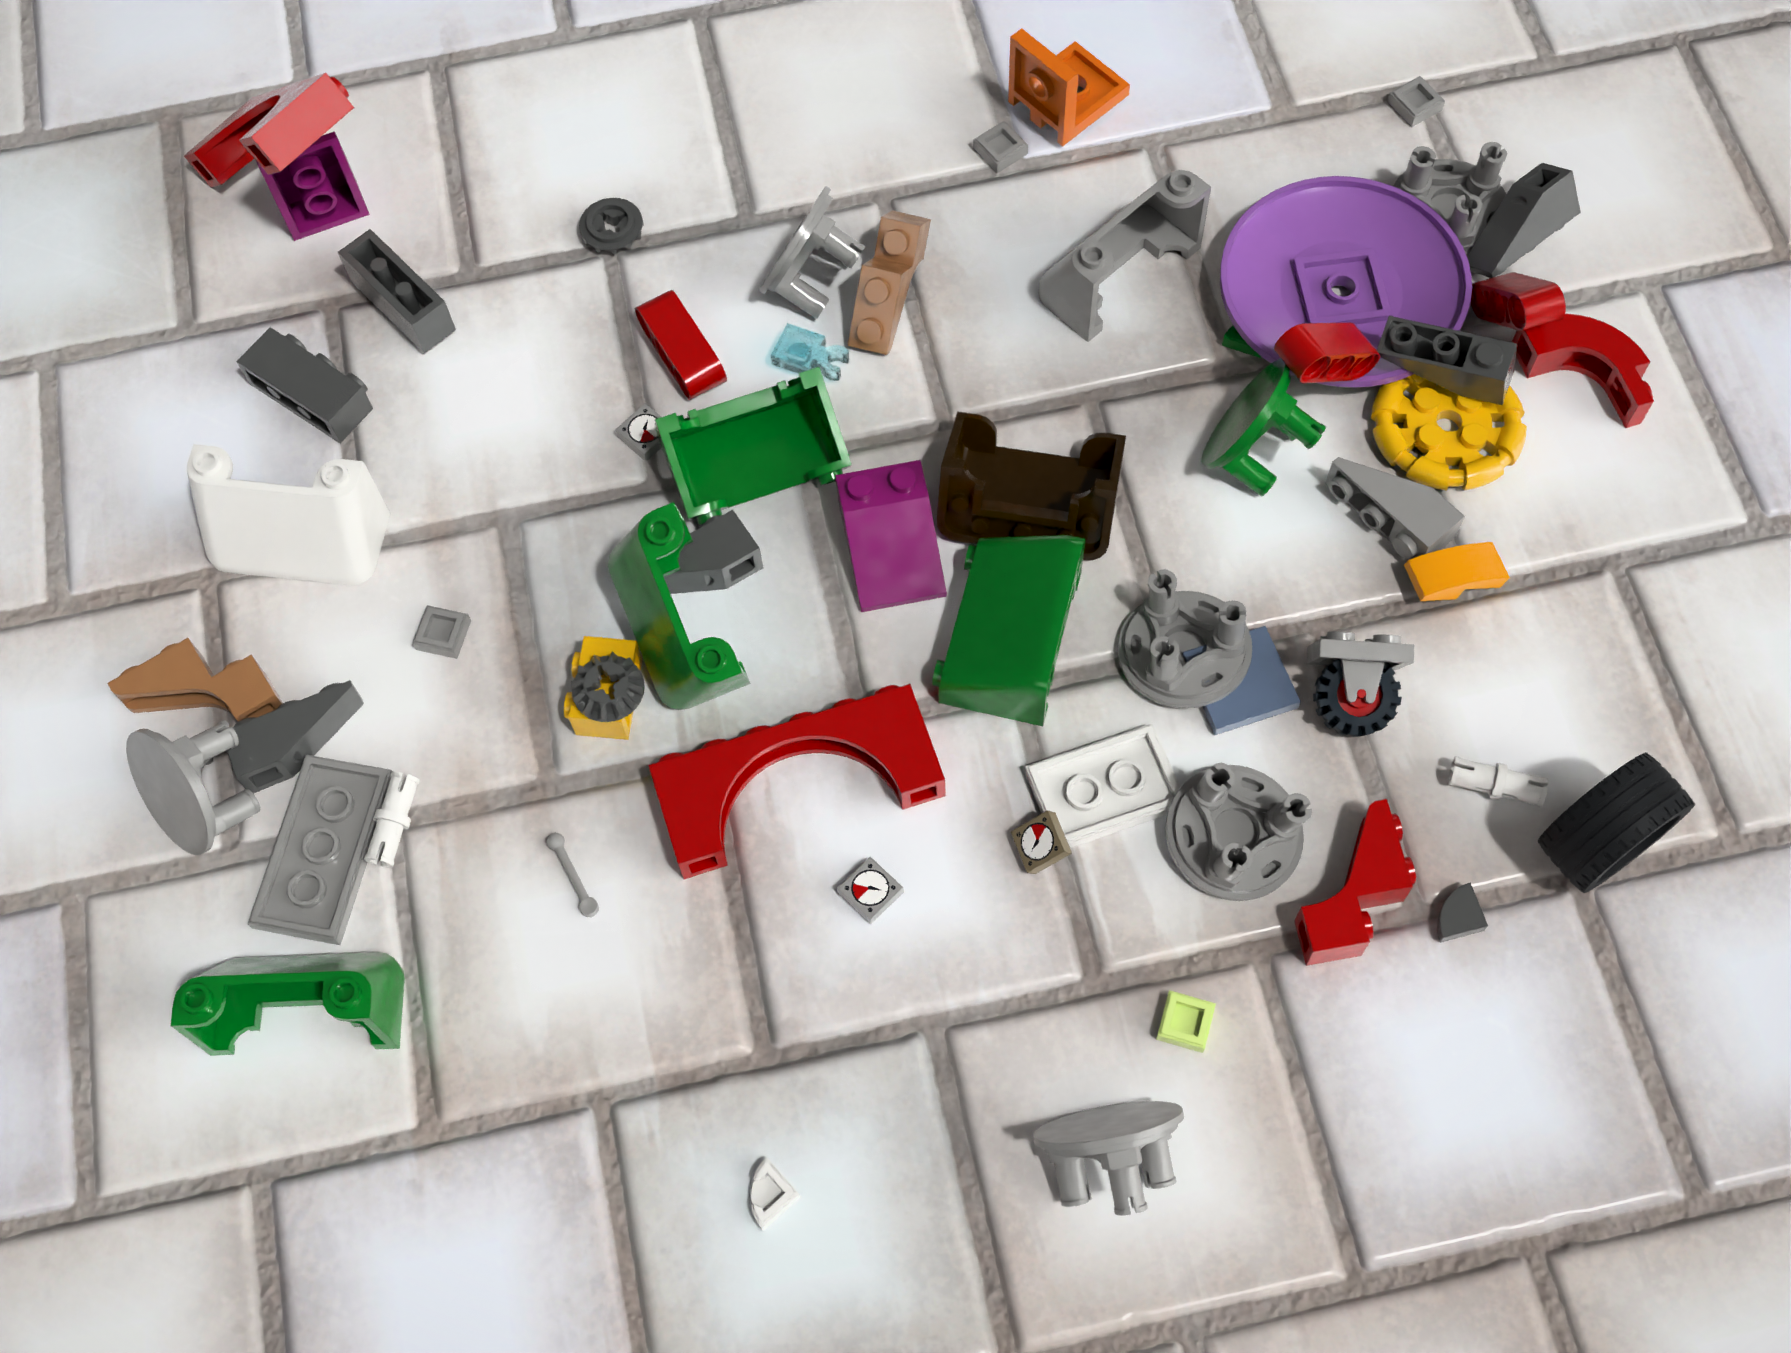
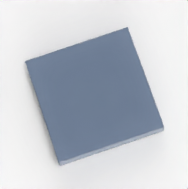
M1266 626L1249 631L1252 639V659L1249 670L1241 684L1223 699L1202 706L1214 735L1299 708L1301 701ZM1207 645L1183 652L1182 655L1185 661L1188 662L1204 653Z

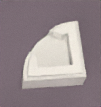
M767 1157L762 1161L754 1174L750 1193L753 1215L763 1231L800 1198V1194Z

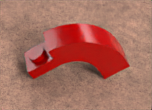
M1565 314L1562 320L1527 330H1516L1512 342L1517 343L1516 358L1527 379L1558 370L1582 373L1595 380L1605 390L1625 428L1642 423L1654 402L1649 384L1642 380L1650 360L1643 350L1622 331L1600 320L1575 314Z

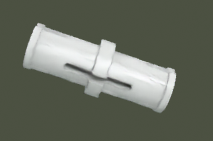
M1457 756L1452 761L1449 772L1451 777L1449 776L1448 785L1488 793V798L1499 800L1500 797L1534 804L1542 807L1548 790L1544 786H1548L1549 783L1548 778L1508 770V766L1505 764L1497 763L1496 766H1491Z
M392 772L390 775V782L382 808L376 809L373 820L377 823L367 854L364 856L365 861L377 865L381 850L384 847L380 862H382L381 867L386 868L394 866V858L403 830H408L411 819L407 816L416 788L420 783L418 778L407 774L403 790L400 792L404 780L402 772Z

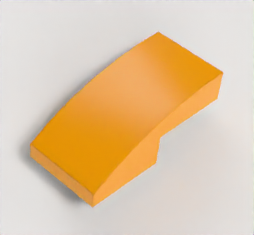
M1493 542L1450 547L1409 559L1404 564L1420 601L1455 600L1465 589L1501 588L1510 578Z

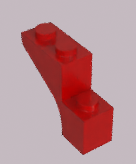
M1387 799L1371 803L1366 816L1360 824L1343 889L1325 901L1301 906L1294 920L1306 966L1362 956L1370 943L1369 939L1373 938V926L1369 913L1361 911V909L1404 902L1416 882L1413 862L1410 857H1404L1400 844L1403 838L1401 821L1396 813L1391 814Z

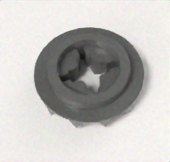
M606 198L591 204L583 212L579 222L580 233L586 246H593L598 254L604 250H610L614 255L618 249L623 247L631 250L632 242L641 239L642 226H644L640 210L630 201L621 198ZM604 220L613 226L618 225L619 232L616 233L610 229L606 230Z
M613 651L609 656L599 657L594 654L590 662L584 666H578V673L575 679L571 681L572 696L578 710L586 717L599 722H613L628 716L638 707L644 695L645 686L641 670L638 669L630 657L627 659L620 657ZM605 674L611 682L618 681L613 685L615 699L611 700L609 694H606L603 689L595 691L601 687V675Z

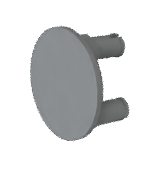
M1488 142L1481 148L1477 165L1453 159L1435 160L1436 154L1432 149L1424 146L1416 147L1411 154L1406 171L1396 180L1393 187L1413 195L1437 212L1456 234L1466 256H1468L1506 196V192L1500 184L1502 178L1499 176V173L1507 157V151L1505 148L1500 151L1502 145L1497 142Z
M827 186L824 187L759 289L763 294L767 290L775 291L816 319L827 305L829 298L799 278L801 274L798 273L813 249L818 250L822 248L844 263L845 266L852 268L865 248L864 244H860L835 227L836 222L824 214L833 199L828 195L831 189Z
M1162 569L1157 571V577L1154 573L1151 574L1148 578L1149 597L1144 599V603L1129 615L1119 635L1118 658L1125 677L1139 693L1154 702L1169 707L1197 708L1212 704L1228 696L1245 678L1252 659V639L1246 625L1245 606L1238 601L1224 602L1214 596L1201 592L1175 591L1177 578L1169 570ZM1207 645L1204 653L1188 662L1185 661L1182 655L1183 652Z
M225 720L218 722L217 725L191 738L185 735L173 742L160 733L143 728L131 733L126 743L129 768L146 807L166 835L181 849L193 855H201L209 851L215 836L260 812L259 802L249 789H245L212 806L203 786L200 769L204 768L205 765L211 764L213 757L230 748L233 749L239 744L235 730L232 727L229 728V723Z
M1217 763L1211 768L1192 776L1182 785L1172 799L1166 817V840L1170 854L1181 873L1194 886L1207 894L1230 901H1248L1266 896L1286 882L1299 863L1304 842L1302 823H1305L1312 814V809H1306L1310 805V801L1302 794L1294 793L1289 795L1280 784L1260 771L1239 765Z
M1164 1101L1130 1102L1076 1112L1039 1127L1033 1134L1035 1145L1043 1148L1048 1153L1050 1163H1054L1061 1205L1064 1207L1079 1206L1088 1203L1092 1199L1083 1159L1090 1158L1099 1161L1103 1170H1108L1115 1206L1114 1213L1116 1215H1131L1128 1197L1130 1198L1131 1207L1134 1208L1136 1213L1145 1211L1147 1209V1202L1144 1198L1138 1165L1142 1163L1145 1179L1144 1185L1146 1188L1160 1189L1172 1186L1177 1182L1173 1172L1167 1140L1172 1137L1171 1133L1183 1121L1184 1113L1183 1108L1176 1103Z

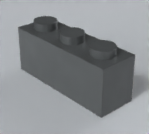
M371 229L338 251L351 282L423 353H426L456 330L445 301Z
M270 327L236 361L251 386L340 444L373 410L366 395L368 388L362 380L352 373L344 375L323 354L318 353L315 356L308 352L302 342L291 334L284 336Z

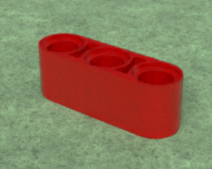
M1511 272L1472 283L1470 303L1475 315L1482 320L1517 331H1523L1562 320L1565 316V298L1560 287L1554 282Z
M673 290L667 291L635 307V313L643 331L689 400L727 382L726 373L720 360Z
M1351 322L1298 324L1287 330L1274 346L1275 352L1301 383L1357 380L1370 372L1380 359L1378 351L1357 326Z

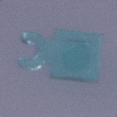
M787 323L771 354L772 365L798 374L820 367L824 377L829 380L839 381L841 378L840 367L830 363L841 361L848 364L850 360L849 350L840 345L825 347L826 340L824 335Z

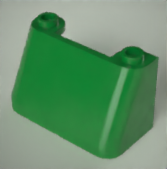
M820 367L799 373L798 378L788 381V386L784 380L777 382L776 386L698 411L696 409L687 412V418L685 419L683 415L677 416L676 413L655 419L654 427L688 520L697 518L700 526L713 516H722L721 510L816 479L819 480L820 486L835 482V475L843 474L842 470L852 466Z
M672 502L652 510L633 527L609 555L608 568L658 696L670 708L685 710L751 683L741 661L738 662L735 652L729 643L723 639L708 637L691 644L689 642L664 579L665 576L681 570L679 565L680 552L685 545L693 542L684 518L675 503Z
M1071 535L979 538L977 546L969 545L964 570L970 572L945 661L937 660L932 679V685L939 687L940 704L1043 727L1048 709L1047 697L1053 683L1055 666L1071 602L1074 599L1075 591L1078 589L1082 573L1085 538Z
M380 952L234 958L182 984L176 992L173 1001L170 1026L210 1056L234 1055V1043L240 1035L248 1030L260 1031L262 1008L323 1005L326 1011L335 1019L350 1022L354 1027L366 1029L370 1035L371 1045L375 1049H400L405 983L404 971L395 958L387 953Z

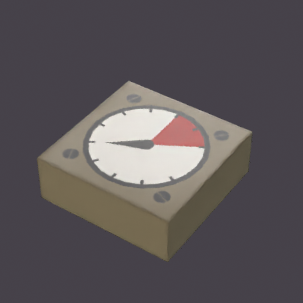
M1047 810L1011 831L1027 873L1037 874L1072 854L1055 812Z

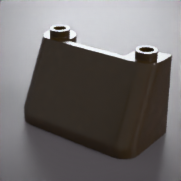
M957 411L941 464L937 527L941 534L948 539L977 544L979 538L1071 535L1085 538L1083 560L1098 559L1106 553L1109 546L1126 435L1112 433L1092 434L1084 440L1080 458L998 447L996 446L997 428L990 419L979 414Z

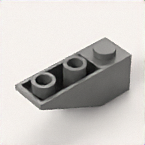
M1541 163L1512 184L1467 256L1470 271L1489 278L1502 274L1509 266L1526 253L1534 250L1538 244L1554 232L1562 229L1566 223L1580 214L1573 171Z
M1389 316L1377 351L1381 358L1460 396L1503 405L1515 370L1517 343Z
M731 510L722 516L716 515L709 518L702 527L690 533L693 542L685 545L680 552L679 565L681 570L665 576L664 579L670 594L728 589L763 569L760 548L734 510Z
M351 680L344 683L327 685L317 694L302 700L285 702L277 710L257 718L243 719L232 727L237 734L239 744L233 749L230 748L227 752L235 776L245 789H249L254 794L293 778L301 770L305 755L314 756L364 704L362 697Z

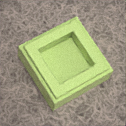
M1169 990L1156 1040L1203 1053L1216 1003Z

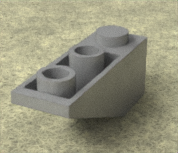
M1340 457L1332 461L1325 482L1332 495L1337 500L1346 502L1360 514L1363 522L1370 529L1378 530L1392 543L1396 552L1403 558L1412 559L1441 550L1456 537L1465 516L1432 487Z

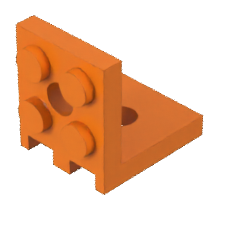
M1022 28L1010 36L1008 102L1012 106H1015L1020 101L1030 109V120L1040 129L1048 123L1058 132L1057 142L1062 147L1129 95L1130 84L1076 41L1055 55ZM1078 86L1084 89L1083 91L1077 93Z

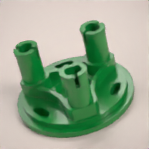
M1282 359L1274 361L1263 369L1235 399L1211 434L1201 459L1202 464L1207 468L1222 467L1260 496H1264L1271 489L1277 476L1248 455L1251 446L1266 431L1274 427L1287 436L1290 441L1297 439L1307 449H1310L1320 440L1321 434L1326 429L1325 425L1320 424L1296 406L1297 400L1286 393L1291 380V374L1289 373L1290 369Z

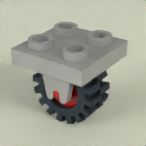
M1331 631L1327 632V636H1320L1319 640L1307 647L1306 664L1326 666L1322 670L1321 676L1316 680L1314 685L1316 686V693L1313 694V702L1316 701L1318 707L1315 710L1318 716H1322L1325 720L1324 724L1329 729L1337 730L1336 733L1343 736L1351 735L1352 737L1373 734L1388 726L1387 723L1393 720L1398 713L1395 710L1397 706L1401 705L1402 697H1398V690L1401 689L1400 681L1396 682L1393 677L1396 674L1394 670L1414 663V644H1401V636L1377 634L1373 635V639L1355 641V633Z

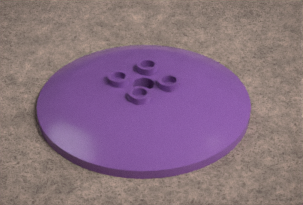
M1327 176L1305 179L1281 187L1261 198L1241 216L1233 227L1223 250L1220 266V289L1226 312L1240 336L1262 358L1273 363L1281 359L1274 350L1277 340L1287 330L1302 323H1354L1376 350L1389 316L1460 331L1471 302L1472 277L1469 261L1458 237L1443 218L1427 204L1399 188L1382 182L1351 176ZM1334 286H1344L1352 294L1349 296H1339L1331 288ZM1380 357L1375 367L1357 380L1319 382V384L1336 387H1371L1398 381L1414 373Z

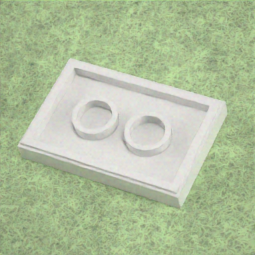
M1153 724L1025 766V774L1041 813L1047 810L1056 813L1070 848L1167 815L1172 799L1181 788Z

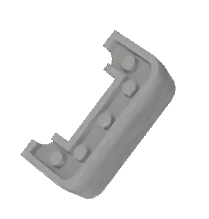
M1177 170L1165 175L1043 274L1040 278L1038 292L1042 304L1084 340L1089 342L1103 328V320L1097 311L1102 307L1103 297L1098 293L1099 284L1143 248L1157 259H1160L1164 252L1169 250L1181 251V255L1188 259L1201 248L1211 186L1190 171Z

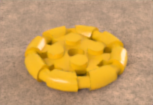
M1413 374L1398 381L1382 384L1374 398L1371 411V419L1376 422L1373 436L1384 458L1393 467L1398 465L1407 472L1406 477L1412 481L1446 491L1448 487L1460 486L1462 490L1475 489L1501 477L1504 474V468L1512 466L1519 458L1524 447L1527 426L1521 423V418L1525 413L1522 403L1510 385L1503 405L1460 396ZM1405 390L1414 396L1412 401L1403 395ZM1440 419L1452 420L1458 426V430L1445 431L1438 426L1437 421ZM1492 422H1504V426L1492 428ZM1393 423H1403V428H1399L1398 425ZM1415 446L1426 455L1417 459L1410 452ZM1484 449L1492 456H1483L1479 452ZM1459 465V469H1449V466Z

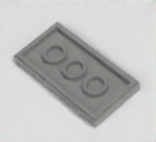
M305 755L248 921V925L252 929L341 945L367 865L364 856L367 854L377 823L373 820L376 809L382 808L392 770Z

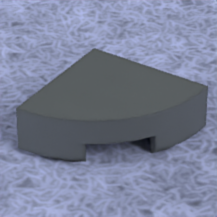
M1471 882L1454 890L1444 902L1437 921V935L1440 943L1485 931L1488 927Z

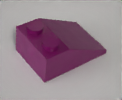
M335 131L322 135L281 172L267 174L257 162L294 241L370 215Z
M921 460L835 475L838 502L861 613L947 597Z

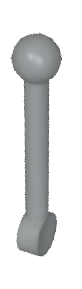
M556 832L551 833L547 838V846L551 850H555L581 901L579 904L581 913L586 917L595 916L599 911L598 903L594 898L588 896L563 847L565 843L564 837Z

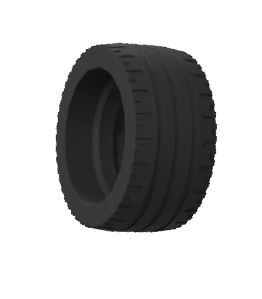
M1645 752L1625 763L1578 799L1543 832L1538 839V843L1556 867L1560 868L1564 876L1569 878L1570 882L1581 892L1587 893L1646 851L1693 809L1695 803L1686 790L1681 788L1682 786L1677 780L1672 778L1671 774L1661 766V763Z

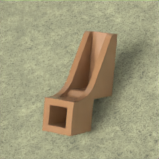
M893 210L881 217L874 258L864 263L861 267L848 346L884 355L890 353L912 276L920 261L924 259L931 219Z
M189 638L179 643L168 645L160 654L138 666L126 669L119 677L107 683L111 691L133 713L216 707L231 713L239 722L246 718H257L277 710L283 704L267 675L252 654L242 660L229 663L223 671L214 675L202 654Z

